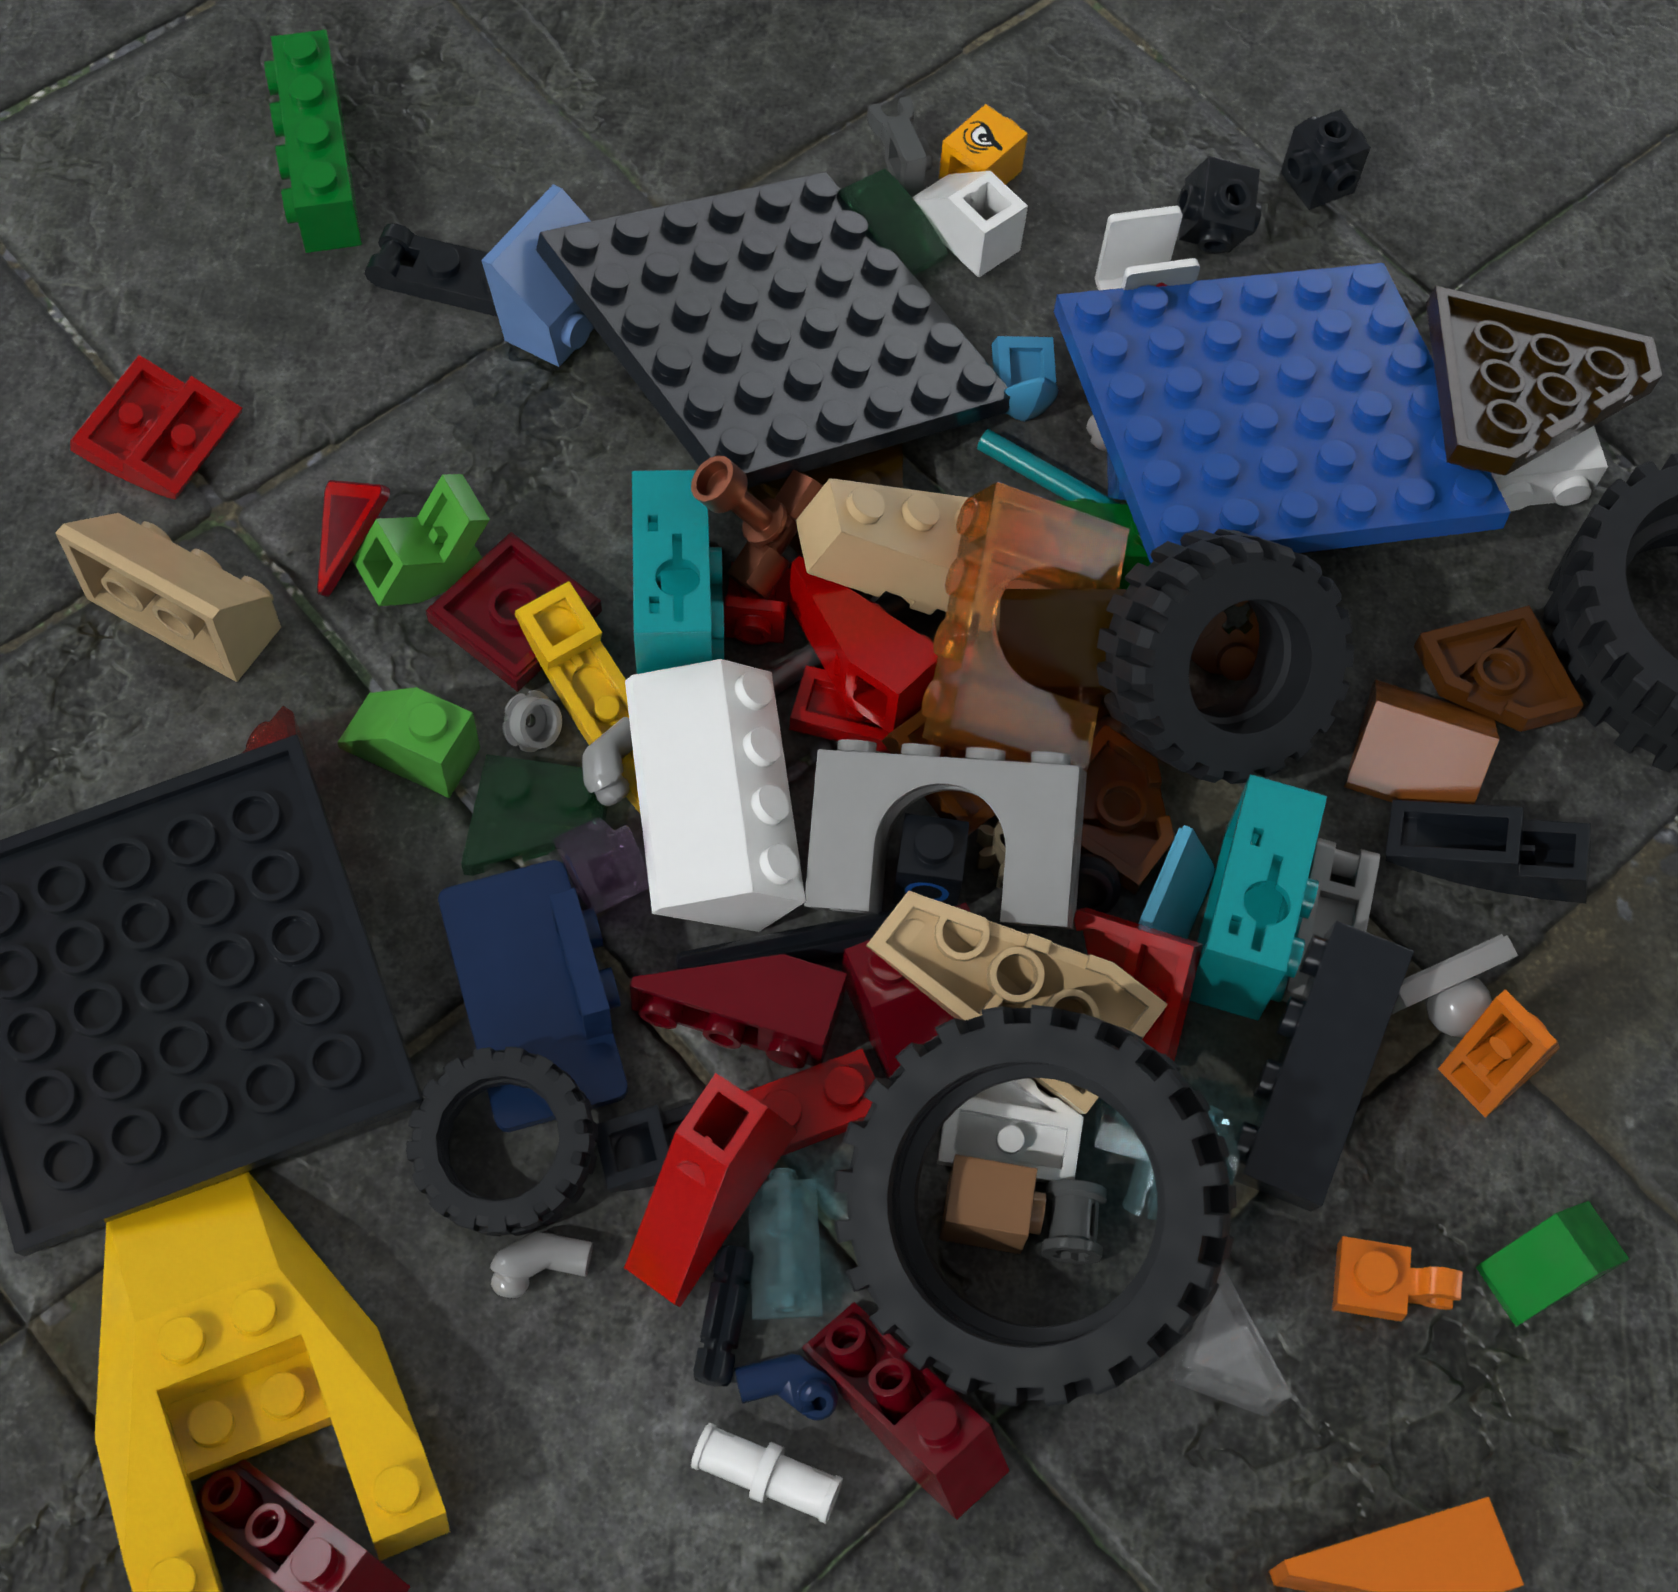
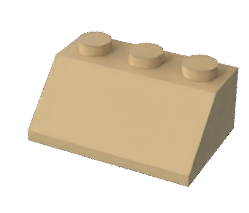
M120 513L64 523L56 531V536L89 601L235 682L239 681L281 628L272 602L273 596L263 584L249 576H243L242 579L224 571L213 557L200 549H193L189 552L172 542L162 529L150 522L144 521L140 525Z

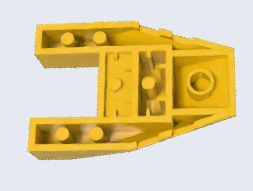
M249 1172L106 1223L95 1442L132 1592H225L191 1481L330 1425L334 1427L379 1561L450 1532L445 1507L378 1328Z

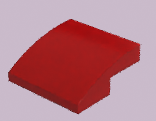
M138 355L70 440V451L140 488L176 500L241 415L242 407L193 376H190L186 383L146 358Z

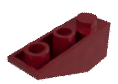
M779 954L634 976L630 983L632 1010L638 1011L642 1019L655 1026L674 1029L679 1024L703 1032V1036L716 1045L737 1049L743 1044L765 1051L767 1057L777 1064L800 1069L805 1064L815 1066L823 1063L844 1000L847 973L789 955Z
M853 1302L809 1340L802 1349L814 1365L826 1372L835 1381L838 1393L909 1475L958 1520L1010 1471L993 1430L987 1421L928 1368L920 1371L907 1361L903 1356L908 1350L892 1335L886 1334L882 1336L869 1319L870 1316Z
M245 1459L215 1471L195 1496L205 1529L284 1592H408L411 1588L367 1550Z

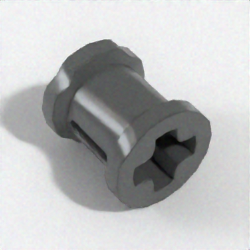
M1065 1179L1049 1182L1046 1184L1045 1190L1046 1198L1051 1201L1049 1238L1045 1239L1042 1243L1041 1255L1056 1262L1072 1264L1100 1262L1103 1255V1246L1097 1243L1099 1206L1107 1203V1189L1102 1185L1083 1180Z

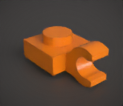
M1342 1236L1337 1243L1332 1310L1402 1322L1407 1316L1408 1303L1435 1309L1452 1310L1453 1300H1461L1463 1272L1446 1267L1410 1268L1412 1247Z

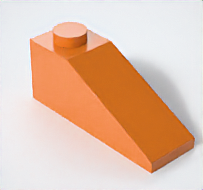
M1505 989L1492 1001L1438 1070L1486 1118L1535 1075L1560 1047L1558 1041L1548 1032L1545 1025L1535 1015L1529 1013Z
M1489 1496L1286 1559L1269 1570L1274 1586L1306 1592H1510L1524 1586Z

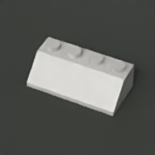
M717 659L631 675L625 680L652 914L760 932L806 902L772 672Z

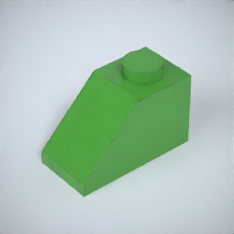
M417 687L369 693L337 742L340 749L447 798L451 797L480 750L473 712Z

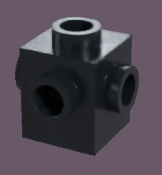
M1342 109L1319 118L1310 117L1294 127L1281 173L1307 209L1311 210L1355 193L1370 151V146L1367 144L1362 131L1354 127Z
M1208 156L1185 178V185L1178 196L1176 206L1180 207L1183 215L1180 224L1179 240L1197 244L1202 251L1219 254L1231 252L1248 236L1253 235L1259 225L1262 214L1261 204L1257 202L1260 169Z

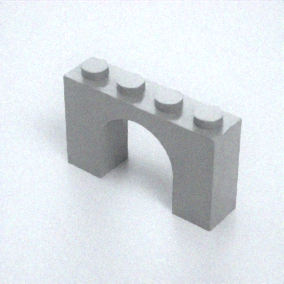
M850 739L838 740L837 750H817L805 888L806 902L804 907L817 910L866 914L882 912L887 845L896 821L911 804L920 798L939 791L956 790L971 793L982 798L994 811L1003 829L1006 847L1000 922L1008 925L1075 930L1074 917L1077 906L1087 773L1078 765H1070L1071 755L1038 751L1031 752V763L1005 761L1006 751L970 747L966 748L965 758L940 757L941 747L915 743L902 744L901 754L876 753L877 743Z

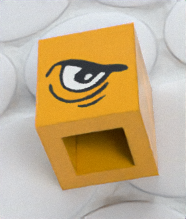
M985 104L943 140L939 179L948 174L991 171L1007 185L1022 171L1028 133L1021 129L1015 121L1004 117Z

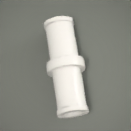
M709 1423L704 1428L691 1462V1468L701 1469L749 1489L750 1499L763 1504L768 1497L818 1518L820 1522L825 1524L833 1511L843 1483V1477L830 1475L785 1456V1447L770 1442L767 1448L717 1428L712 1423Z

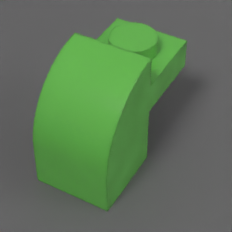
M442 474L417 517L376 519L352 561L378 606L424 602L446 592L482 559L475 543L490 519L463 474Z

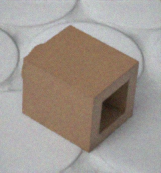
M955 1154L948 1179L939 1240L1021 1254L1029 1233L1040 1235L1044 1219L1046 1193L1035 1192L1037 1168Z

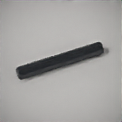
M893 910L681 951L677 954L676 958L677 970L779 954L789 955L814 964L840 960L844 957V949L870 940Z

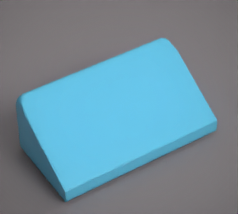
M1184 825L1183 828L1178 829L1138 923L1186 939L1190 934L1212 881L1215 869L1213 862L1193 828Z

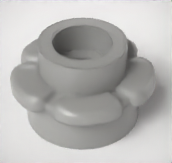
M531 690L527 695L518 693L509 700L505 707L504 723L502 725L503 734L509 744L513 746L519 745V748L524 752H535L550 746L558 738L562 728V715L558 706L541 691ZM530 715L529 725L526 726V718Z

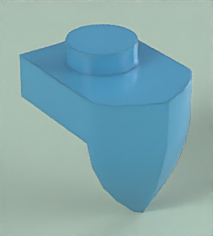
M997 336L992 343L993 370L1008 387L1005 389V393L1010 396V408L1006 414L1023 422L1032 420L1044 413L1053 404L1058 395L1053 337Z

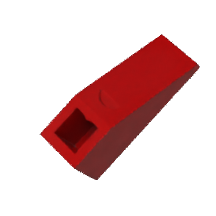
M798 556L792 561L788 605L843 702L887 732H892L917 714L939 693L946 651L937 646L926 635L917 633L888 614L877 603L868 601L846 586L808 574L803 557Z
M715 1073L674 1134L624 1268L671 1303L681 1307L798 1130L769 1107Z

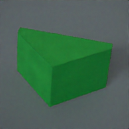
M1586 1201L1555 1213L1480 1263L1476 1269L1515 1327H1518L1629 1260V1257L1591 1203Z

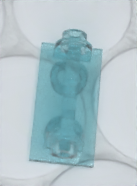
M773 1169L769 1174V1181H764L748 1205L750 1250L754 1254L751 1272L752 1320L823 1317L816 1179L797 1180L795 1169Z

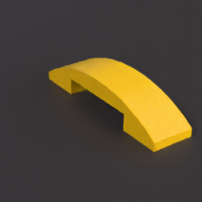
M570 581L515 610V617L543 671L589 745L621 718H629L625 687L626 679L601 642V629ZM632 750L622 759L623 773L621 775L629 783L630 789L626 797L640 813Z

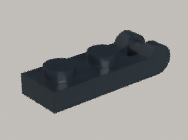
M389 223L384 227L378 241L381 250L370 257L364 274L372 284L382 289L498 317L481 261L488 252L414 235L410 229L398 223ZM404 260L415 264L412 268L401 265L400 262Z

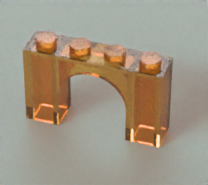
M996 482L969 497L962 505L957 518L956 529L961 538L957 558L951 564L945 581V591L949 594V601L945 619L939 625L934 638L933 649L938 658L934 679L928 685L922 701V714L926 717L922 738L965 751L966 748L970 747L1006 751L1005 761L1031 763V752L1065 753L1071 755L1070 765H1078L1083 770H1087L1098 708L1043 691L1028 684L1018 676L1005 659L999 645L996 630L997 609L1005 589L1013 580L1029 581L1050 589L1119 588L1129 528Z

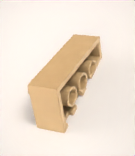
M829 478L796 519L806 572L808 574L876 597H880L885 591L901 596L910 603L911 609L929 615L936 609L963 617L964 627L985 634L993 626L1000 589H1063L1041 507Z

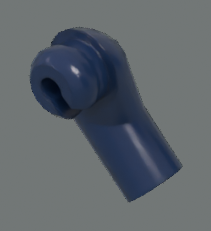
M788 1354L734 1368L742 1404L777 1395L802 1415L814 1421L830 1417L837 1407L838 1388L835 1381L826 1372L801 1355Z

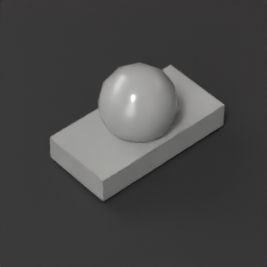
M1500 934L1405 978L1392 1014L1427 998L1425 1005L1428 1018L1438 1031L1453 1037L1463 1038L1492 1003L1490 991L1480 979L1474 976L1518 956L1508 935L1503 937Z

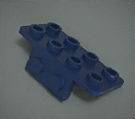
M550 860L443 889L438 896V903L476 1049L491 1047L494 1050H505V1046L525 1049L529 1053L546 1057L573 1078L580 1090L589 1099L592 1109L623 1100L627 1095L628 1085L613 1035L610 1009L621 1006L620 997L611 967L599 970L593 949L603 947L604 945L594 908L581 910L576 889L571 888L564 864L558 860ZM510 1084L487 1089L496 1125L504 1132H513L556 1119L546 1100L531 1089Z

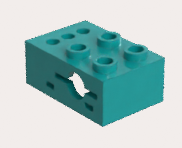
M696 470L632 471L633 619L637 674L717 659L724 660L722 547H709L708 508L698 501L691 491V482ZM656 582H661V589Z
M1250 774L1225 829L1197 939V942L1202 943L1203 947L1190 1001L1257 1021L1270 1000L1281 1001L1288 978L1296 976L1302 959L1305 939L1297 937L1302 918H1309L1318 891L1319 881L1308 877L1327 796Z

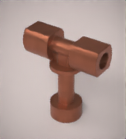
M725 456L711 457L696 470L691 482L692 494L712 512L724 513L731 510L743 520L742 531L748 541L727 574L747 590L767 600L790 565V562L782 554L798 531L796 519L823 485L813 478L793 470L775 499L766 498L759 501L747 491L748 480L743 470Z

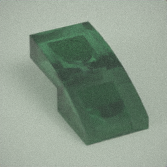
M885 168L837 192L852 211L861 214L867 220L868 230L884 248L895 253L913 275L943 261L948 255L947 249L920 207L898 180Z

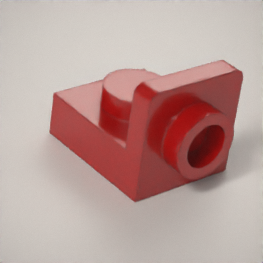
M787 568L767 600L747 590L731 577L729 578L727 596L724 597L723 603L724 637L736 638L743 643L760 645L766 642H784L788 612L790 568Z

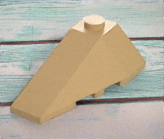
M911 891L905 894L866 945L952 1017L961 1020H969L981 1016L982 1010L1000 1006L1031 1008L1032 1005H1039L1097 1017L1100 1020L1126 1028L1144 1037L1168 1005L1111 961L1094 955L1083 954L1052 943L1051 940L1031 933L1026 934L989 921L983 916ZM1031 1078L1053 1098L1057 1097L1079 1114H1087L1098 1099V1096L1070 1083L1054 1079Z

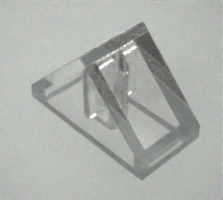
M1222 1266L1216 1282L1220 1286L1211 1303L1201 1311L1192 1324L1193 1328L1183 1338L1170 1382L1266 1417L1277 1412L1293 1395Z

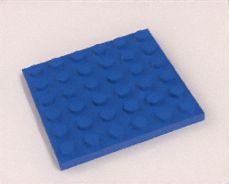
M1384 263L1198 280L1192 284L1162 287L1144 285L1131 290L1118 288L1057 294L1054 308L1055 317L1150 564L1153 562L1150 556L1152 550L1167 541L1181 545L1180 539L1184 534L1198 530L1214 533L1218 529L1236 530L1292 548L1293 552L1305 553L1504 528L1511 511L1492 474L1481 470H1469L1459 465L1447 463L1434 361Z

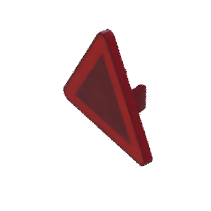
M330 480L326 484L323 502L317 594L324 597L331 595L376 519H380L379 513L390 495L388 487L379 484Z

